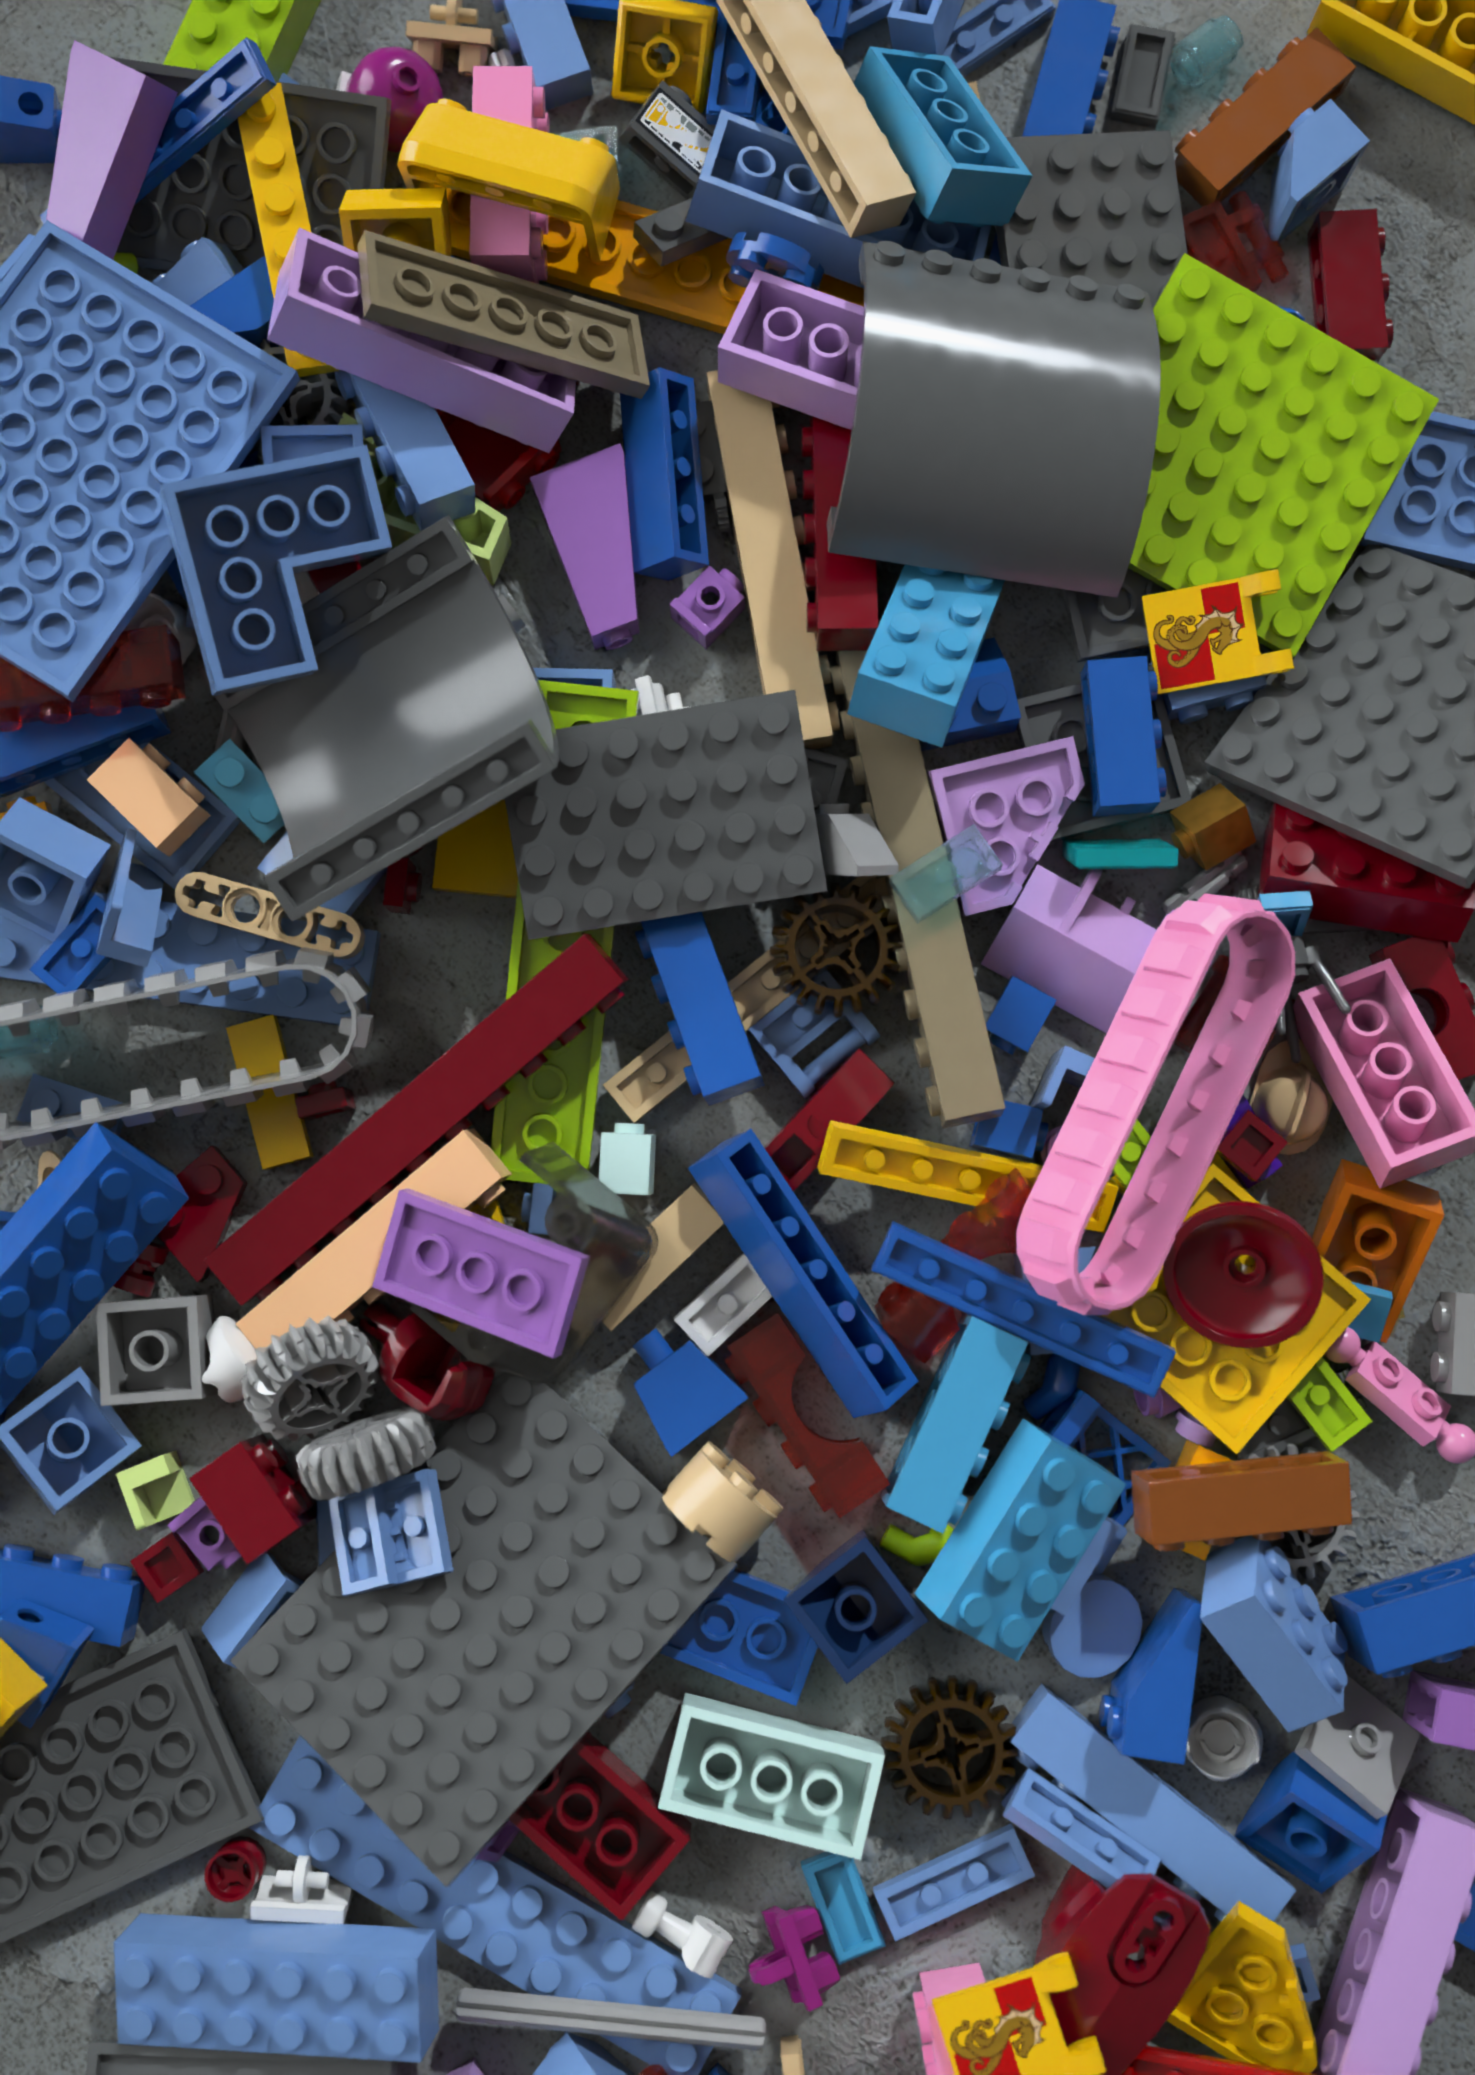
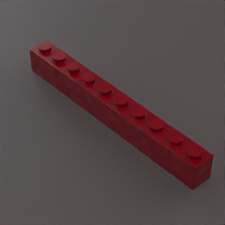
M583 934L204 1258L205 1264L241 1306L256 1297L262 1302L284 1283L280 1276L293 1265L297 1270L302 1268L321 1251L317 1246L330 1234L336 1239L358 1220L354 1213L367 1202L372 1206L376 1205L396 1188L392 1181L401 1173L407 1170L411 1175L433 1156L430 1149L441 1139L445 1138L449 1143L461 1131L469 1129L473 1124L467 1117L481 1105L488 1112L511 1093L505 1086L519 1073L527 1079L548 1061V1058L543 1053L555 1042L559 1041L565 1047L587 1028L581 1020L595 1008L601 1014H604L625 996L620 987L629 979L591 934Z

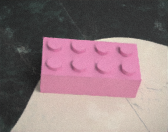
M473 66L472 112L550 133L549 114L545 112L544 87H536L532 66ZM471 194L469 251L471 263L539 284V281H547V251L543 250V235H548V215Z
M1390 958L1334 979L1351 1008L1348 1014H1343L1323 984L1298 993L1293 1006L1298 1034L1380 1189L1470 1155L1475 1151V1110Z

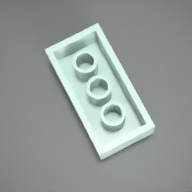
M685 1692L658 1808L861 1860L885 1754L879 1741Z

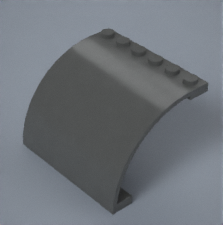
M863 241L858 259L861 285H864V320L860 373L852 433L838 507L831 506L827 520L828 552L1118 598L1133 554L1145 507L1159 418L1160 346L1149 293L1131 284H1120L1116 287L1099 284L1088 277L1080 275L1065 278L1049 275L1046 271L1036 267H1025L1021 270L1001 266L999 263L986 258L971 261L954 258L941 250L920 252L904 249L901 245L891 241H880L877 244Z
M449 515L302 604L318 667L315 673L309 676L215 696L224 711L228 710L243 734L269 784L281 813L291 845L293 859L269 872L263 879L292 922L554 770L559 762V747L555 726L531 662L491 584ZM203 665L198 668V671L210 688L206 669Z

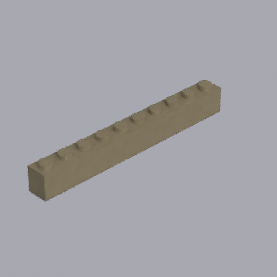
M837 651L836 666L830 667L831 685L835 696L843 694L846 711L839 712L841 729L845 741L853 739L857 756L850 757L852 777L855 786H864L867 802L860 803L861 813L871 816L899 865V875L876 876V879L885 877L889 895L881 896L882 908L890 909L886 918L887 926L892 924L899 925L898 943L903 947L895 949L893 956L894 961H897L900 965L898 973L904 971L907 973L910 990L903 991V999L908 1019H917L921 1038L914 1039V1047L919 1068L928 1067L932 1086L925 1087L930 1116L940 1117L942 1129L1001 1117L1005 1110V1103L919 739L847 714L857 675L867 651Z

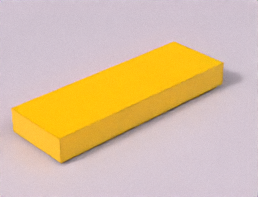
M269 1015L226 1027L236 1069L246 1067L250 1077L280 1072V1060L288 1059L277 1016ZM271 1087L263 1089L264 1095L257 1101L245 1103L263 1170L314 1157L304 1119L298 1117L294 1099L298 1098L297 1093L276 1097Z

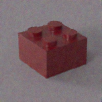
M264 1434L240 1441L189 1478L246 1564L268 1553L316 1518L314 1506L317 1504V1499L309 1496L301 1480L296 1482L285 1466L289 1463V1459L281 1445L274 1438L267 1440Z

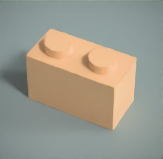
M128 738L87 781L150 843L170 857L211 816L199 804L205 796L184 776L176 782L165 771L171 763L152 744L148 743L142 749L133 740Z

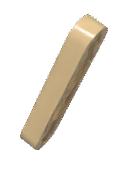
M203 872L186 874L179 880L175 888L177 905L183 912L198 919L298 948L307 947L333 952L336 959L354 957L365 944V932L362 925L345 913L319 906L305 914L307 925L301 934L287 936L281 927V919L286 912L272 892ZM202 883H205L204 890L224 898L222 907L201 901L198 908H195L196 901L189 898V892L191 889H200ZM225 888H230L225 896ZM243 896H254L260 905L259 914L253 921L247 923L240 922L234 913L236 902ZM222 908V916L218 917L217 914ZM318 916H325L320 925L333 930H340L342 924L347 923L346 931L353 935L351 943H342L338 950L335 949L336 942L333 939L317 934V943L311 944L310 942L318 930Z

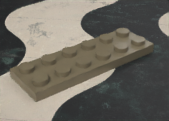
M364 230L357 244L364 319L642 399L650 387L637 314Z

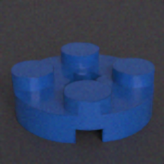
M747 231L738 232L733 236L726 255V261L731 267L728 277L735 284L747 288L755 269L818 291L824 275V268L820 263L816 270L808 263L811 254L804 248L784 238L760 232L757 241L744 240Z

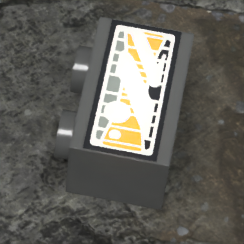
M662 81L649 95L618 140L688 200L693 198L716 125L707 124V119L692 107V101L684 91L676 86H669Z

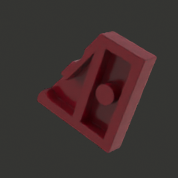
M213 1145L176 1176L189 1199L157 1235L196 1282H203L208 1278L211 1269L205 1264L203 1259L218 1247L220 1241L224 1240L231 1224V1214L234 1207L239 1205L248 1184L218 1147Z

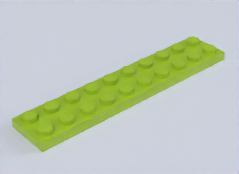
M538 680L547 701L555 729L637 716L639 691ZM518 881L506 1000L583 934H591L612 959L615 926L528 940ZM595 1008L581 1020L587 1028L565 1047L559 1041L555 1042L543 1053L548 1058V1061L527 1079L519 1073L505 1085L511 1093L495 1106L491 1149L512 1174L506 1180L587 1189L606 1012L601 1014Z

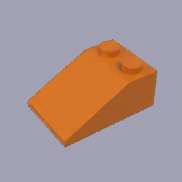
M1341 1159L1323 1201L1312 1240L1320 1255L1348 1280L1392 1291L1393 1301L1380 1339L1381 1342L1387 1343L1443 1220L1444 1211L1437 1190L1407 1180H1402L1380 1189L1369 1167Z

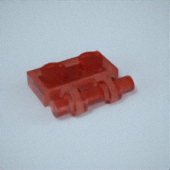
M1245 190L1234 194L1228 202L1234 213L1228 216L1221 202L1217 200L1182 217L1188 255L1250 291H1257L1263 282L1257 272L1258 269H1265L1271 283H1277L1289 274L1282 260L1285 253L1277 240L1272 241L1262 223L1265 216L1259 204H1252ZM1237 233H1245L1254 250L1247 253Z

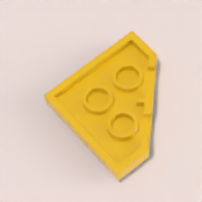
M1238 1901L1209 1935L1205 1952L1195 1976L1166 2021L1229 2060L1311 2074L1318 2066V2047L1285 1929Z

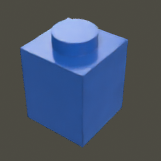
M1011 975L985 1021L987 1030L991 1032L989 1036L990 1043L1011 1055L1014 1054L1017 1047L1028 1052L1057 1000Z
M1004 1100L1005 1110L1001 1117L974 1123L969 1147L1022 1160L1032 1159L1034 1150L1042 1152L1048 1132V1123L1041 1122L1044 1109Z

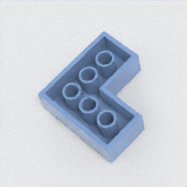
M367 445L161 485L159 495L212 696L309 676L315 673L318 667L294 574L379 557L392 548Z

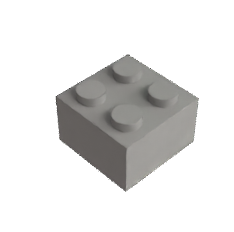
M213 1294L97 1303L96 1319L101 1406L202 1399L218 1394V1388L215 1385L202 1382V1376L210 1364L211 1355L205 1337L210 1327L214 1324Z

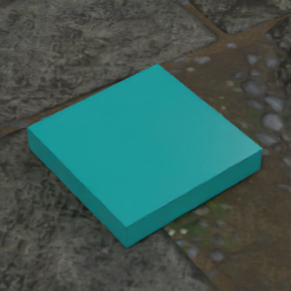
M1160 838L1063 840L1062 856L1078 869H1169L1178 866V848Z

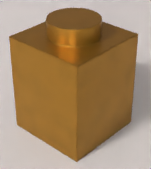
M1221 783L1170 811L1176 830L1171 834L1175 847L1178 848V852L1184 859L1191 857L1205 871L1256 842L1246 805Z

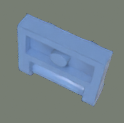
M828 971L811 979L813 982L826 988L842 989ZM799 988L748 1029V1032L786 1076L796 1091L805 1099L816 1090L814 1085L863 1044L870 1046L880 1038V1034L863 1013L855 1015L851 1010L849 1001L843 1002V1015L841 1018L845 1017L852 1026V1029L801 1070L793 1061V1058L841 1018L834 1017V1003L825 1002L824 1011L820 1016L814 1014V1006L817 999L812 996L809 997L803 1007L796 1005V999L802 991Z

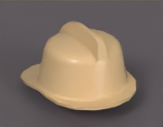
M1299 1039L1301 1061L1299 1063H1294L1291 1060L1288 1040L1278 1043L1267 1052L1260 1066L1249 1102L1254 1114L1288 1142L1279 1154H1296L1307 1150L1315 1144L1325 1129L1333 1099L1301 1039Z

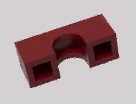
M1413 936L1368 955L1372 965L1390 958L1409 993L1424 998L1430 1004L1434 1012V1025L1431 1032L1457 1079L1461 1080L1474 1075L1475 1016L1472 1010L1475 1008V1002L1469 987L1464 982L1460 983L1453 966L1456 962V957L1449 941Z

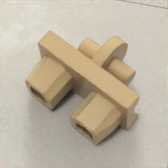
M447 0L446 6L430 5V20L446 21V24L409 20L406 22V36L413 43V51L428 61L435 73H442L444 48L460 50L458 72L460 75L473 77V66H488L490 53L498 52V37H493L492 29L462 26V23L478 24V9L462 8V0Z

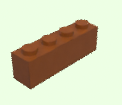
M1317 27L1302 41L1298 37L1293 38L1279 53L1276 59L1278 62L1267 71L1262 67L1256 71L1242 89L1243 94L1234 102L1230 98L1224 100L1211 114L1208 120L1210 123L1200 132L1196 129L1191 130L1176 146L1174 152L1177 154L1175 159L1177 182L1208 213L1280 150L1292 135L1289 132V127L1301 113L1308 108L1316 111L1329 99L1334 101L1344 92L1356 66Z
M1328 1451L1131 1471L1134 1531L1152 1545L1154 1549L1160 1551L1181 1550L1185 1548V1542L1201 1540L1208 1545H1230L1235 1542V1537L1252 1535L1253 1538L1259 1540H1278L1284 1537L1285 1531L1301 1530L1303 1533L1310 1535H1325L1333 1532V1526L1352 1524L1349 1462Z

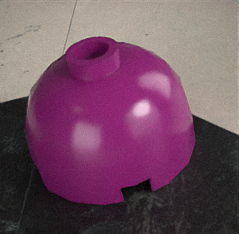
M397 46L378 48L366 55L359 62L346 85V92L386 97L392 100L387 151L391 152L401 151L404 140L425 107L431 103H438L439 99H443L439 78L428 61L414 51Z

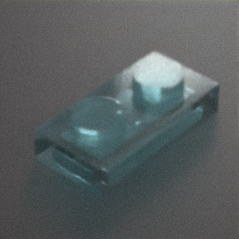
M973 824L890 877L889 884L918 924L999 872L1003 864L978 828Z

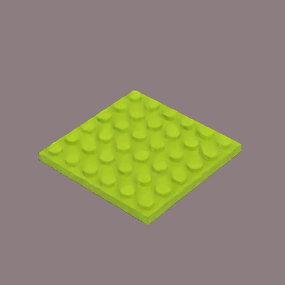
M1184 253L1153 307L1160 346L1159 418L1145 507L1128 568L1152 580L1168 591L1278 569L1281 590H1277L1276 594L1251 598L1259 643L1274 651L1291 649L1292 658H1294L1439 399Z

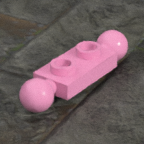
M1347 1327L1324 1353V1356L1332 1362H1347L1352 1368L1345 1380L1422 1447L1436 1439V1448L1439 1454L1446 1461L1455 1464L1468 1462L1475 1456V1433L1473 1430L1461 1423L1449 1424L1445 1419L1451 1405L1377 1342L1371 1341L1361 1348V1340L1358 1334Z

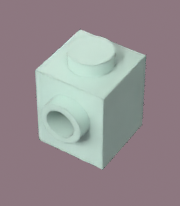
M615 1123L614 1132H601L598 1193L651 1195L654 1193L656 1134H644L645 1124Z

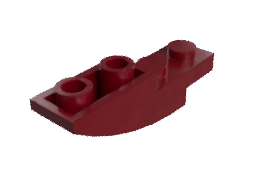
M860 1048L764 1146L792 1191L817 1168L830 1120L857 1126L895 1084Z

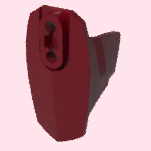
M1073 1864L1064 1876L1042 1919V1938L1037 1948L1034 1966L1055 1954L1069 1953L1078 1986L1064 1991L1049 1992L1066 2047L1080 2039L1096 2036L1106 2068V2072L1099 2075H1121L1172 2014L1193 1980L1205 1952L1211 1931L1210 1924L1199 1901L1152 1873L1124 1874L1106 1890L1099 1882ZM1159 1911H1167L1172 1914L1167 1918L1155 1916ZM1132 1953H1138L1137 1960L1129 1959L1127 1956Z

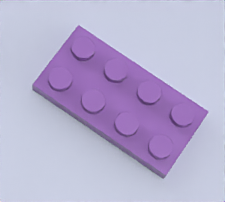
M407 1188L398 1192L372 1287L555 1358L562 1355L590 1256Z

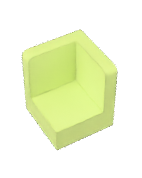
M177 1451L163 1454L116 1473L137 1531L180 1514L195 1502Z

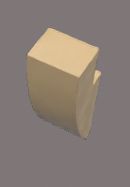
M694 1183L579 1292L578 1297L612 1331L692 1256L724 1222L703 1191Z

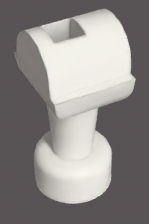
M651 1890L631 1928L645 1937H650L656 1930L682 1950L685 1965L692 1972L694 1971L706 1978H712L717 1971L716 1968L721 1959L725 1956L733 1942L732 1936L706 1917L696 1915L690 1923L665 1911L668 1904L667 1900Z

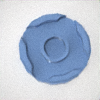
M1091 1574L1066 1616L1050 1608L1043 1620L1042 1633L1051 1656L1062 1668L1079 1677L1099 1678L1115 1672L1131 1658L1140 1641L1142 1617L1137 1600L1125 1586L1106 1575Z

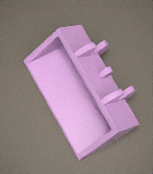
M1037 864L983 958L981 965L1008 980L1011 975L1056 999L1055 1006L1107 1034L1157 929L1129 915L1136 900L1127 896L1118 909L1091 894L1103 870L1091 869L1078 887ZM1166 914V915H1165V917H1164V918L1162 919V921L1160 922L1159 926L1162 924V922L1164 921V919L1166 918V916L1169 915V914Z

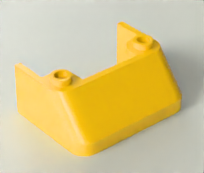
M439 99L438 103H431L425 107L404 140L397 162L406 188H433L435 184L584 225L591 260L601 261L620 192L616 159L608 152L609 147L605 143L589 137H584L577 141L470 112L462 104L450 99Z

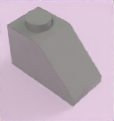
M819 804V814H815L825 875H899V865L869 814L849 813V804Z

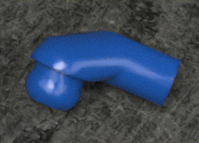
M1055 1353L1050 1356L1047 1361L1043 1385L1024 1399L1025 1408L1032 1417L1040 1420L1073 1395L1077 1388L1081 1365Z

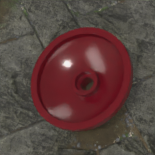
M1248 1201L1218 1203L1190 1216L1183 1222L1175 1234V1240L1163 1266L1166 1292L1179 1316L1192 1329L1204 1337L1217 1343L1237 1348L1267 1347L1294 1336L1314 1316L1319 1306L1324 1286V1269L1321 1256L1305 1229L1291 1217L1277 1209ZM1241 1255L1251 1256L1255 1263L1244 1265L1238 1260V1257Z

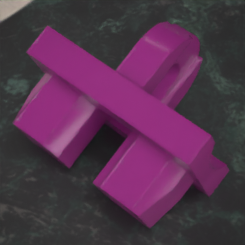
M774 1905L762 1911L761 1913L774 1950L749 1964L748 1971L752 1982L765 1986L784 1979L792 2002L804 2003L806 2010L809 2012L822 2006L820 1994L838 1983L840 1976L836 1964L829 1953L823 1951L807 1959L802 1945L823 1934V1927L817 1910L809 1905H803L786 1911Z

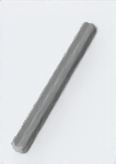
M474 1988L461 1989L456 2004L457 2019L466 2022L756 2051L763 2049L765 2042V2020L762 2017Z

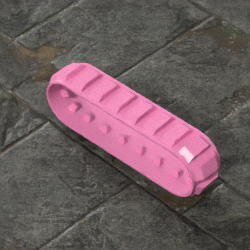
M1204 893L1197 902L1187 900L1182 906L1167 915L1155 932L1024 1205L1016 1230L1017 1255L1024 1274L1038 1295L1057 1302V1305L1082 1315H1108L1113 1310L1128 1307L1147 1293L1158 1276L1173 1245L1175 1234L1187 1215L1289 997L1295 977V949L1290 933L1274 912L1264 910L1259 900ZM1227 935L1230 953L1229 967L1224 984L1096 1254L1086 1269L1079 1273L1078 1249L1084 1229L1220 943Z

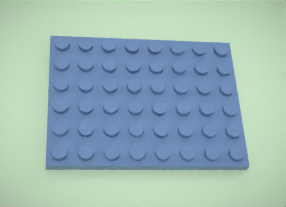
M48 220L0 283V657L73 702L176 557L159 495L161 485L237 470L260 438L261 426H268L299 383L300 378L295 369Z

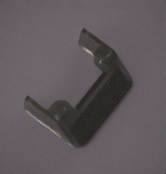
M555 1142L525 1152L520 1161L558 1192V1195L549 1205L545 1214V1227L549 1236L561 1246L590 1256L562 1355L551 1358L413 1303L410 1306V1309L470 1361L538 1383L550 1382L567 1370L652 1260L658 1249V1235L652 1224Z

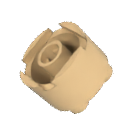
M710 1441L696 1453L667 1486L662 1497L667 1507L692 1533L696 1530L702 1536L706 1535L710 1539L706 1543L709 1548L725 1560L735 1563L741 1556H744L784 1509L767 1491L762 1488L759 1491L752 1484L756 1478L746 1467L736 1459L730 1462L729 1458Z

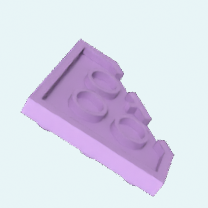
M1073 736L927 772L961 916H968L1014 903L1023 888L1022 884L1034 864L1039 861L1070 804L1076 800L1085 785Z

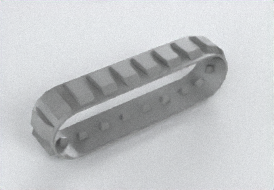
M303 947L297 951L296 958L288 960L282 949L251 955L245 958L246 968L237 969L233 959L204 964L195 968V978L188 979L184 969L154 974L144 979L143 989H139L135 979L104 984L94 988V998L92 999L89 998L85 988L54 994L43 999L42 1009L35 998L0 1006V1027L8 1026L12 1036L18 1037L30 1034V1021L58 1016L63 1027L80 1024V1011L108 1006L113 1017L130 1014V1001L158 995L163 1007L179 1004L180 991L208 985L212 996L218 997L229 994V981L258 976L262 986L268 987L279 984V971L302 970L303 981L318 984L321 975L327 977L335 985L329 992L338 1004L347 1001L351 1017H341L339 1033L349 1036L344 1052L342 1053L332 1043L319 1051L323 1061L321 1064L300 1068L296 1058L280 1060V1072L250 1077L245 1067L231 1070L230 1082L201 1087L196 1077L181 1080L180 1092L156 1097L151 1096L147 1087L131 1090V1102L102 1107L96 1097L82 1100L81 1112L52 1117L48 1107L31 1111V1122H8V1114L0 1112V1149L4 1150L14 1144L18 1138L22 1140L25 1147L56 1142L67 1135L68 1128H71L76 1137H81L85 1135L95 1122L110 1129L117 1124V1118H121L126 1127L155 1122L166 1114L167 1108H172L176 1117L205 1112L215 1105V1099L222 1098L226 1107L255 1102L264 1095L263 1089L271 1087L276 1097L304 1092L313 1085L312 1079L318 1076L329 1084L353 1068L358 1062L353 1052L355 1047L366 1048L371 1043L376 1013L366 1010V1001L364 999V996L371 990L355 966L346 971L342 966L333 963V952Z

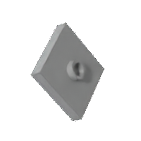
M1346 1674L1347 1686L1344 1687V1711L1307 1725L1294 1752L1377 1820L1386 1816L1389 1812L1420 1733Z

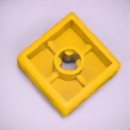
M620 0L612 97L617 100L644 104L655 88L664 81L669 86H676L684 91L691 99L692 107L701 114L708 102L718 9L714 6L679 0ZM661 43L667 44L669 51L674 52L675 56L670 59L668 64L662 62L661 53L654 51Z

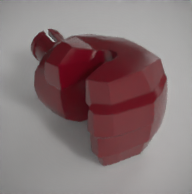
M380 1302L372 1304L364 1312V1315L373 1322L370 1323L365 1318H361L360 1328L384 1345L379 1357L380 1373L391 1392L400 1400L416 1410L441 1421L466 1416L483 1406L496 1373L490 1356H477L474 1360L460 1363V1358L468 1351L478 1337V1333L473 1326L457 1324L447 1329L430 1312L426 1311L413 1313L402 1321Z

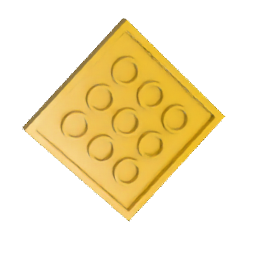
M1212 1163L1183 1222L1198 1211L1218 1203L1230 1201L1259 1202ZM1241 1255L1238 1257V1260L1244 1265L1255 1263L1251 1256ZM1321 1256L1324 1269L1322 1297L1314 1316L1307 1325L1294 1336L1278 1344L1260 1348H1237L1223 1345L1204 1337L1192 1329L1179 1316L1167 1295L1162 1266L1146 1294L1130 1306L1113 1310L1110 1314L1102 1316L1175 1349V1357L1160 1388L1233 1453L1237 1454L1371 1299Z

